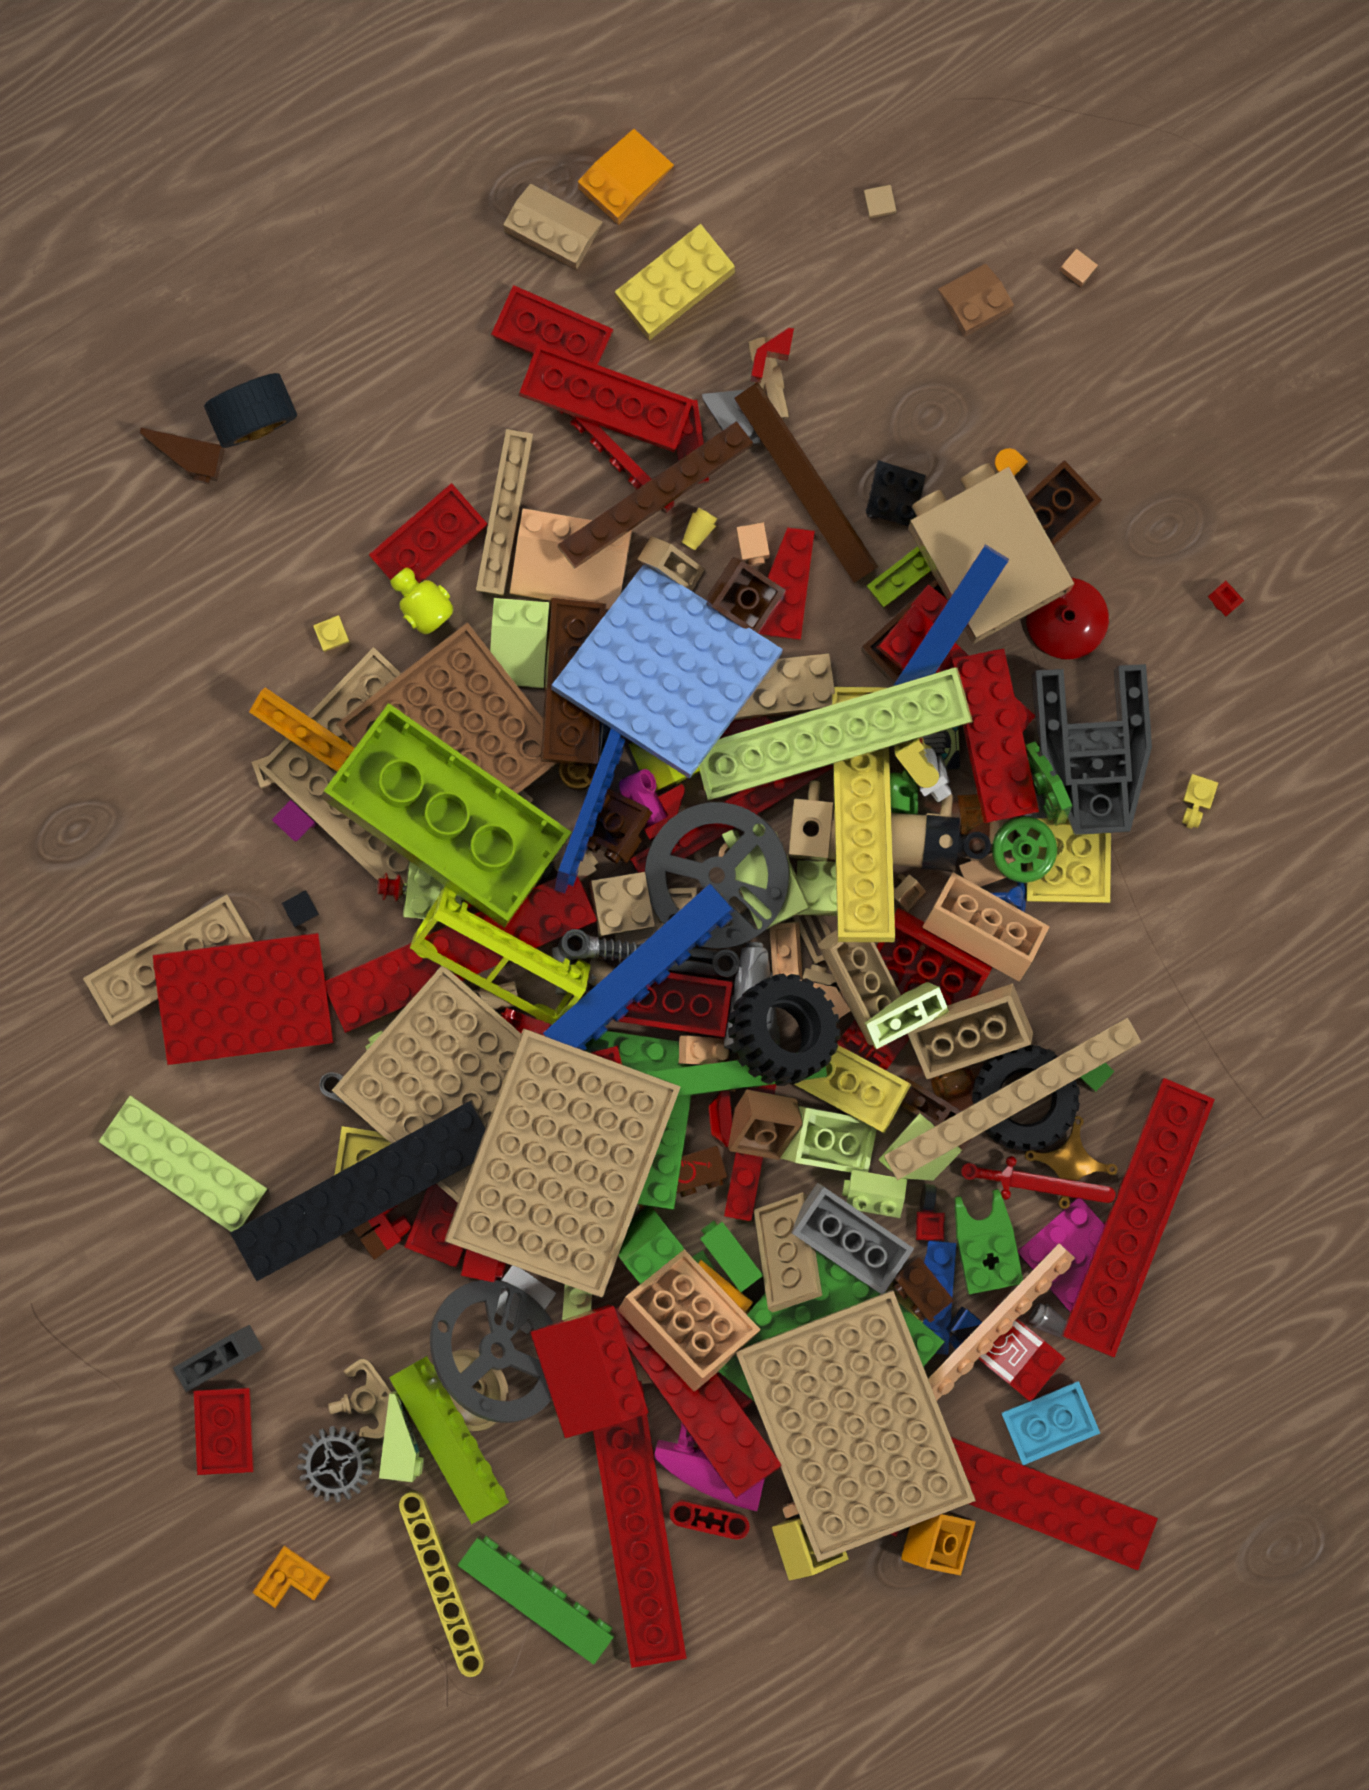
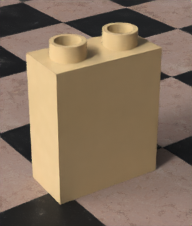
M990 463L982 465L962 477L960 480L966 490L953 498L946 500L942 491L938 490L914 503L912 508L917 517L910 521L908 527L911 536L947 600L950 599L985 544L1009 558L1008 563L964 628L972 645L1070 592L1074 585L1073 580L1010 468L1007 467L995 474Z

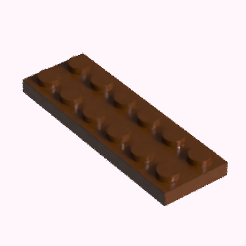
M557 598L550 600L541 761L595 767L598 764L600 721L551 690V687L605 616L606 604Z

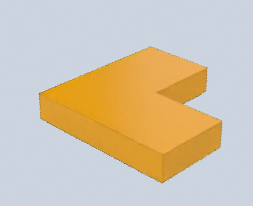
M284 1545L252 1593L274 1608L277 1607L291 1585L312 1600H315L331 1576Z

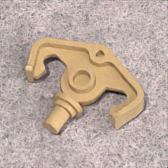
M360 1359L343 1372L348 1377H353L358 1370H365L367 1373L366 1385L357 1388L352 1393L351 1398H348V1394H344L340 1401L328 1403L330 1414L344 1411V1413L348 1412L350 1415L352 1414L351 1409H354L361 1414L373 1413L379 1422V1426L376 1429H370L368 1426L362 1427L359 1436L381 1438L385 1433L391 1390L371 1362L366 1359Z

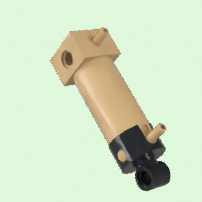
M812 780L809 782L808 800L794 799L788 858L811 861L835 859L833 802L819 801V781ZM952 794L941 800L940 815L891 812L893 865L955 872L956 861L959 857L967 858L971 861H980L990 852L991 842L988 836L981 832L961 833L960 817L951 816ZM809 824L814 825L818 830V834L809 837L804 834L803 827ZM973 839L980 840L984 845L983 852L980 854L972 853L969 849V842Z

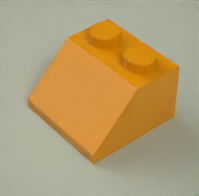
M943 1513L910 1526L901 1560L925 1569L961 1576L976 1521Z

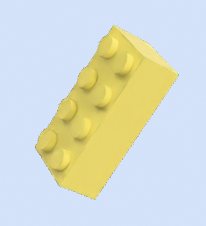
M700 224L615 291V299L650 341L735 273V266Z

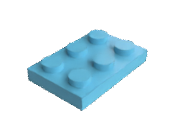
M1079 1381L1035 1398L1031 1402L1028 1401L1001 1412L1022 1465L1100 1434Z

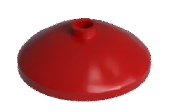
M1071 578L1074 585L1070 592L1026 615L1027 630L1034 644L1045 654L1057 659L1073 660L1090 654L1103 641L1108 629L1109 613L1104 598L1094 586L1077 578ZM1065 612H1072L1074 619L1072 621L1066 620L1064 617Z

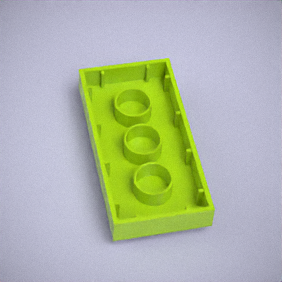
M389 703L322 794V799L504 928L572 833Z

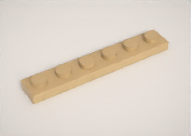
M506 429L476 592L504 597L534 436L531 433Z

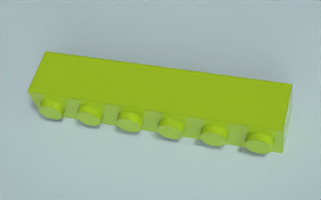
M428 1357L420 1359L389 1377L470 1523L473 1524L508 1504L509 1501L504 1489L496 1480L490 1464L482 1455L476 1439L469 1432L464 1423L463 1416L456 1409Z

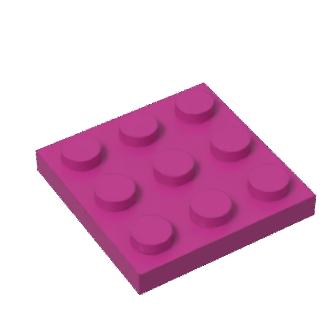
M1076 1198L1067 1209L1059 1213L1018 1250V1254L1032 1270L1059 1243L1075 1257L1071 1262L1070 1268L1065 1273L1059 1274L1052 1281V1285L1049 1288L1069 1312H1071L1104 1228L1103 1222L1079 1198Z

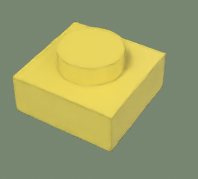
M339 615L313 625L324 652L350 642Z

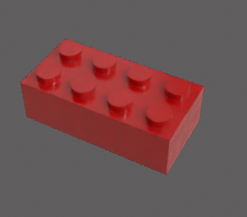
M670 973L660 984L654 982L647 989L650 993L639 1003H636L634 1000L626 1008L629 1012L617 1022L724 1038L733 982Z

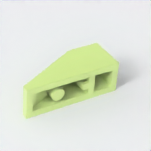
M926 982L901 995L864 1024L874 1047L878 1049L948 1013L949 1010L940 988Z

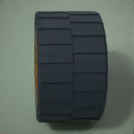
M279 373L267 374L237 385L216 395L204 404L218 441L223 448L262 438L297 417V412Z

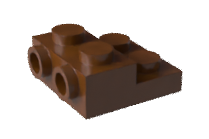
M607 789L606 799L601 813H598L597 823L592 837L589 838L587 849L593 853H597L599 850L605 852L603 855L615 864L619 860L627 863L642 840L638 835L653 812L648 807L611 789Z

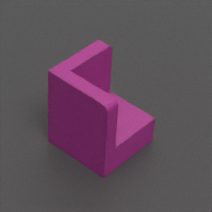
M292 800L272 819L295 842L311 827L314 828L317 825Z

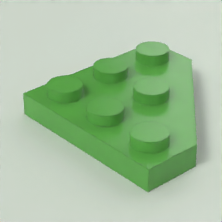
M1034 741L1025 745L1029 766L1034 776V789L1038 796L1041 794L1045 801L1043 810L1048 821L1053 820L1055 826L1066 822L1072 808V803L1058 774L1055 776L1050 774L1053 768L1045 755L1038 756L1037 752L1040 749Z

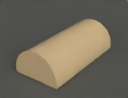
M836 930L826 936L819 943L818 947L867 1043L873 1045L864 1023L899 998L901 994L874 942H838Z

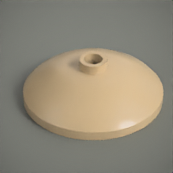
M459 1349L452 1352L460 1373L480 1355L479 1351L474 1349ZM490 1369L472 1386L474 1390L488 1398L499 1401H508L509 1399L507 1381L501 1370ZM451 1397L456 1409L463 1416L464 1423L469 1431L485 1430L497 1423L477 1417L460 1406Z

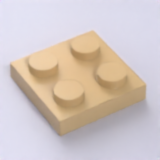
M645 872L589 882L599 936L655 927Z

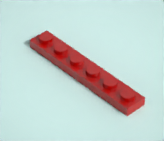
M568 414L572 418L570 421L571 425L580 434L585 431L592 438L589 441L590 444L599 453L604 450L611 457L609 463L619 473L624 470L630 476L628 482L636 490L652 480L597 424ZM674 501L662 508V510L667 513L674 507Z
M776 1084L750 1087L747 1090L775 1095ZM735 1153L724 1213L725 1217L746 1221L752 1220L763 1157Z

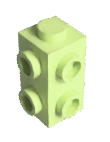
M852 1170L850 1181L844 1180L842 1196L847 1197L846 1202L859 1211L900 1218L905 1200L907 1179L901 1178L897 1180L896 1177Z

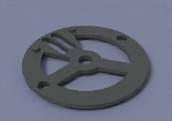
M712 802L699 804L675 815L661 828L653 840L645 866L650 902L655 913L664 924L669 921L672 914L680 911L670 895L667 884V872L699 879L703 888L709 884L713 885L729 904L731 897H737L762 921V927L756 929L730 904L735 910L730 914L733 917V925L721 929L720 927L713 929L710 932L712 937L702 947L728 948L743 944L757 937L776 919L788 893L789 863L784 846L778 835L759 815L744 807L730 803ZM705 824H727L745 832L723 857H711L701 863L671 855L673 848L685 834ZM756 824H762L765 827L763 836H756L754 834L753 828ZM757 845L760 847L767 864L768 883L766 889L736 880L735 868ZM714 867L721 868L725 873V878L721 883H714L710 879L709 874ZM742 886L749 889L772 912L770 919H765L740 895L739 889Z
M479 1280L470 1282L448 1295L439 1306L432 1322L430 1352L435 1371L442 1385L460 1406L477 1417L488 1421L514 1423L530 1418L540 1412L551 1401V1396L539 1360L515 1350L510 1339L526 1321H528L533 1330L553 1324L543 1307L529 1294L514 1285L501 1281L489 1282ZM504 1288L507 1290L508 1296L501 1325H497L494 1317L501 1289ZM513 1294H517L520 1301L513 1330L510 1331L506 1327ZM485 1302L491 1333L482 1338L479 1344L480 1355L460 1373L455 1364L451 1346L454 1325L460 1314L467 1307ZM438 1322L445 1323L447 1326L446 1333L438 1329ZM492 1344H498L502 1348V1358L493 1356L491 1352ZM508 1366L538 1378L537 1383L528 1394L512 1401L494 1400L472 1388L490 1369L502 1370Z

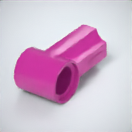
M642 769L620 781L619 787L623 796L648 807L653 812L645 827H650L668 817L655 792L656 780L649 770Z

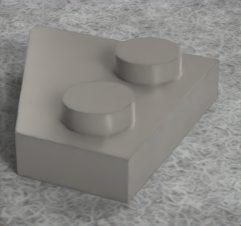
M745 390L702 394L703 402L707 405L722 430L737 421L752 440L753 445H760L759 436L734 399Z

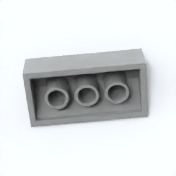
M819 1183L815 1185L801 1206L791 1232L880 1294L885 1293L914 1250L913 1247Z

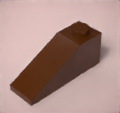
M145 428L140 429V434L145 440L186 473L193 476L194 481L203 484H209L210 480L218 481L224 455V448L221 445Z
M906 1077L905 1081L910 1083L911 1086L899 1107L914 1119L921 1114L934 1126H937L961 1112L958 1108ZM973 1138L958 1146L962 1150L961 1152L964 1151Z

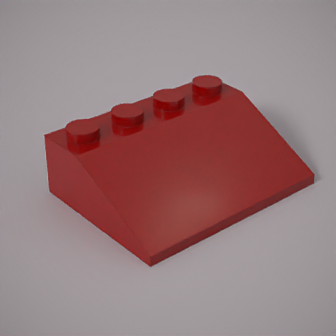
M897 908L894 914L895 941L878 942L876 947L900 994L903 995L929 982L940 988L947 1006L977 996L989 976L992 966L924 929L922 926L925 922Z
M608 1304L530 1331L564 1438L622 1423L649 1413L614 1306Z

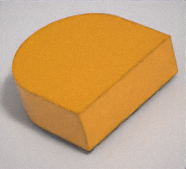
M1006 448L997 454L994 466L997 472L1009 467L1015 476L1028 461L1018 451Z

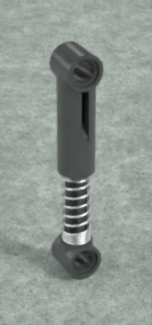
M572 929L566 932L560 939L558 950L568 960L586 959L587 957L595 958L597 956V959L604 957L605 960L606 958H612V961L619 959V962H621V960H625L640 947L642 943L636 945L635 942L629 944L628 941L621 943L620 940L614 942L613 939L606 941L605 938L599 940L598 937L589 936V934H585L581 930ZM569 938L579 941V951H571L568 948L567 940ZM693 947L689 951L691 956L688 960L709 962L708 964L685 961L680 966L675 963L668 971L714 977L717 980H727L738 971L740 961L737 954L731 950L719 951ZM723 958L729 962L730 970L728 972L719 969L718 959Z

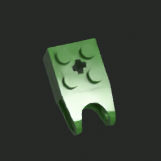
M999 1189L992 1191V1211L988 1217L982 1220H975L970 1217L963 1205L962 1197H955L956 1241L967 1294L1015 1286L1023 1281L1013 1227ZM992 1253V1257L997 1258V1263H994V1268L989 1269L988 1265H983V1260L987 1259V1254Z

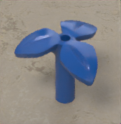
M1017 882V887L1012 888L1008 892L991 893L1007 903H1012L1018 909L1025 912L1026 889L1024 883Z

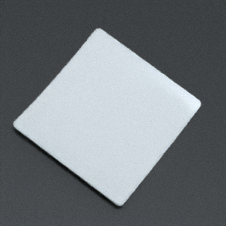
M513 1265L501 1280V1282L514 1285L529 1294L544 1310L556 1294L523 1269ZM504 1288L501 1289L496 1313L502 1317L508 1292ZM513 1294L507 1319L512 1324L515 1322L520 1301L517 1294ZM526 1321L520 1329L525 1333H529L532 1327Z

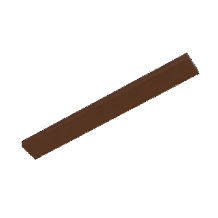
M757 382L734 398L853 582H857L878 568V565L760 384Z

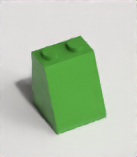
M647 1206L631 1219L618 1256L637 1281L642 1284L683 1251L685 1247L653 1207Z

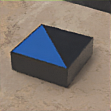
M961 1306L946 1330L963 1343L979 1327L982 1321L967 1308Z

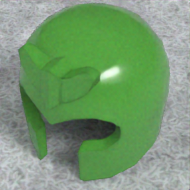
M904 770L903 773H890L891 812L918 815V786L907 770Z

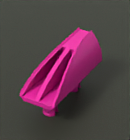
M683 1424L681 1425L678 1443L658 1439L655 1450L656 1460L681 1481L718 1500L745 1509L758 1510L764 1479L735 1499L700 1448L694 1447L695 1441L690 1434H687Z

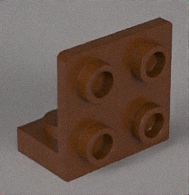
M917 1257L897 1273L894 1278L896 1281L893 1285L894 1289L903 1299L909 1297L914 1304L910 1308L920 1321L926 1319L931 1323L935 1320L934 1316L954 1301L920 1257Z

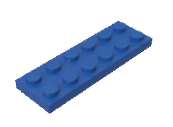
M612 728L558 870L555 890L562 893L566 892L568 885L574 886L580 862L584 859L589 838L592 837L597 823L598 813H601L607 789L611 786L616 765L619 764L624 750L623 747L626 739L622 738V735Z

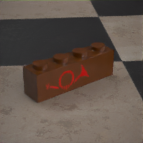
M718 1145L682 1156L677 1193L680 1192L681 1198L697 1193L696 1187L706 1184L707 1188L711 1189L724 1184L722 1179L727 1178ZM637 1204L634 1212L643 1210V1205Z

